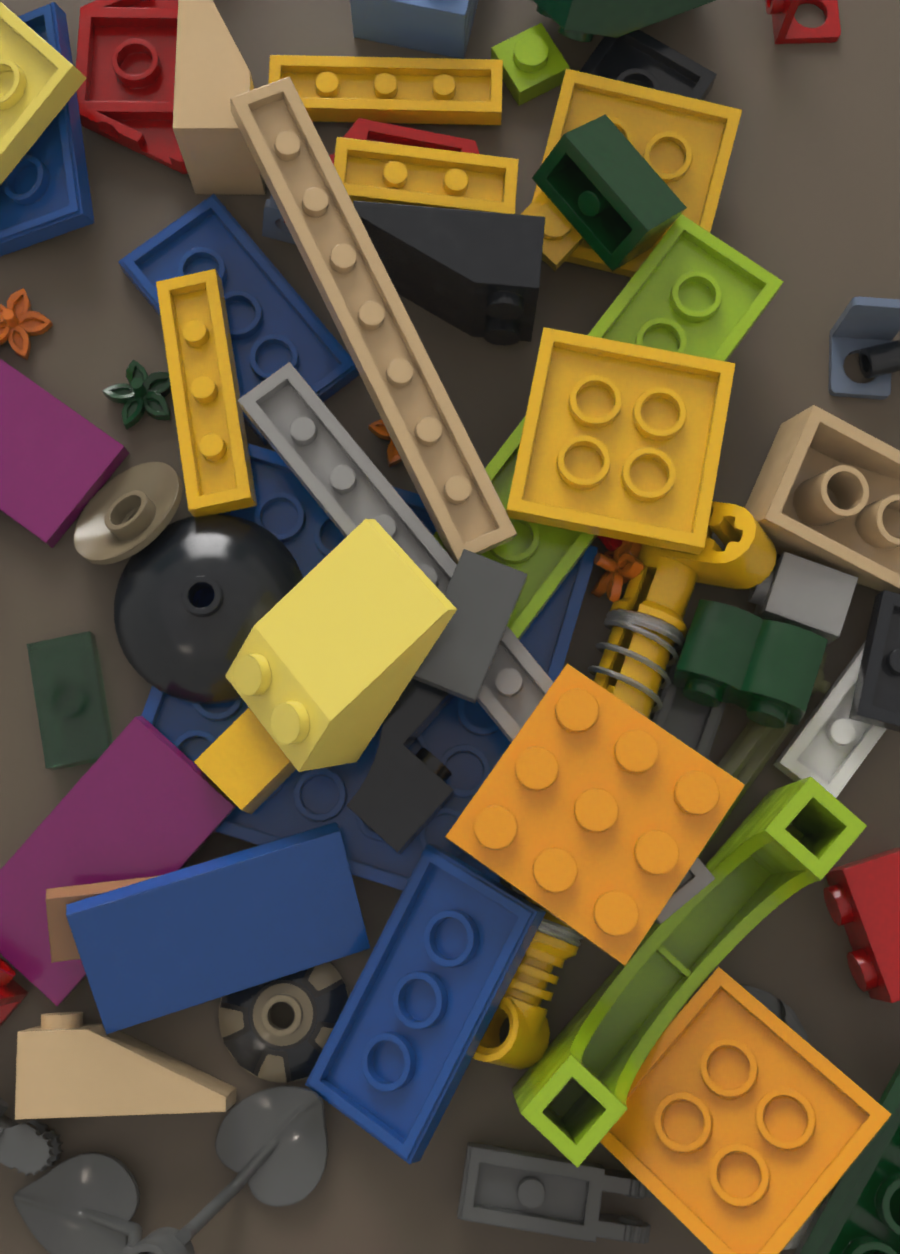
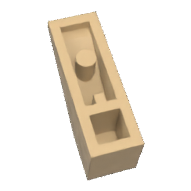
M83 1012L41 1014V1026L17 1032L15 1120L226 1112L237 1102L236 1087L121 1031L106 1035L103 1023L83 1024Z

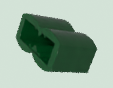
M700 599L672 683L682 688L683 695L697 704L708 707H719L721 702L735 704L747 710L746 716L750 720L766 727L784 728L786 723L799 725L806 713L828 640L798 626L773 620H764L748 611L728 604Z

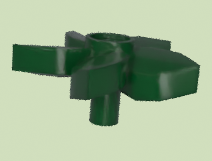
M133 359L126 369V378L129 384H114L102 390L109 400L125 404L122 409V420L126 430L139 422L145 410L149 416L156 420H171L170 410L164 398L171 392L168 372L159 371L148 376L145 368Z

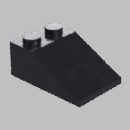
M353 201V205L399 295L472 337H482L489 343L504 346L513 345L519 341L531 342L540 286L545 217Z

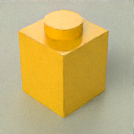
M250 708L234 721L194 761L242 811L252 814L296 770Z

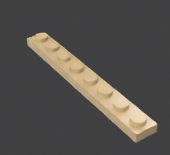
M290 76L231 97V113L448 555L458 564L464 549L481 555L513 540L517 532Z

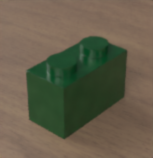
M606 114L565 133L532 177L534 182L612 272L650 249L687 208Z

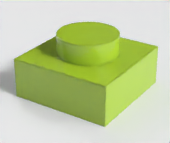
M542 23L491 47V59L503 60L502 80L518 106L561 85L566 68L570 69V66Z

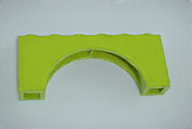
M812 777L769 791L705 865L715 879L663 923L657 924L655 922L626 966L619 964L550 1043L543 1057L530 1067L511 1088L520 1113L578 1168L628 1109L626 1105L628 1092L641 1065L662 1033L698 987L734 947L773 910L802 888L821 881L867 825Z

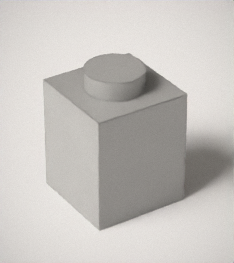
M784 551L776 560L775 567L770 576L761 584L751 587L748 602L756 604L754 615L764 620L783 622L814 632L826 638L828 645L840 637L858 577Z

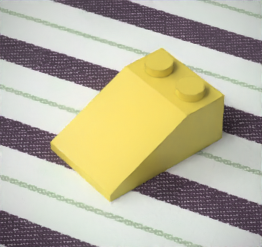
M365 519L253 626L225 677L298 772L355 763L367 748L457 609L375 519Z

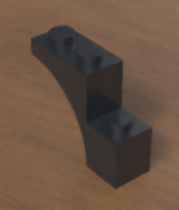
M413 678L384 720L375 760L360 789L347 804L353 813L399 855L453 796V789L445 783L452 775L451 771L426 748L422 747L416 755L408 748L455 696Z

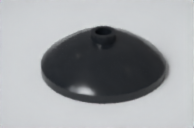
M224 514L201 517L191 516L167 525L155 540L131 556L121 574L114 600V623L118 641L123 653L137 673L152 686L171 697L198 704H221L242 699L225 675L253 626L303 579L302 573L286 546L271 532L252 521ZM203 588L214 590V600L209 606L204 608L193 606V597L197 591Z

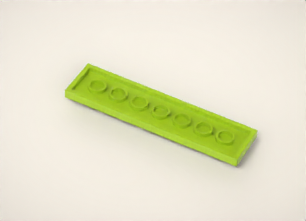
M681 214L596 323L588 336L727 362L777 295L784 281ZM525 417L485 468L505 510L507 509ZM510 518L517 532L514 539L481 554V556L528 574L508 624L509 629L518 640L521 639L597 535ZM436 531L433 536H434V538L439 542V544L443 547V549L446 551V549H445V547H444V545H443V543H442V541H441V539H440V537H439V535H438V533H437V531Z

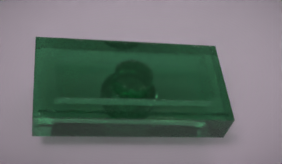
M88 631L27 644L46 769L54 771L96 762L112 744L113 740L95 635Z

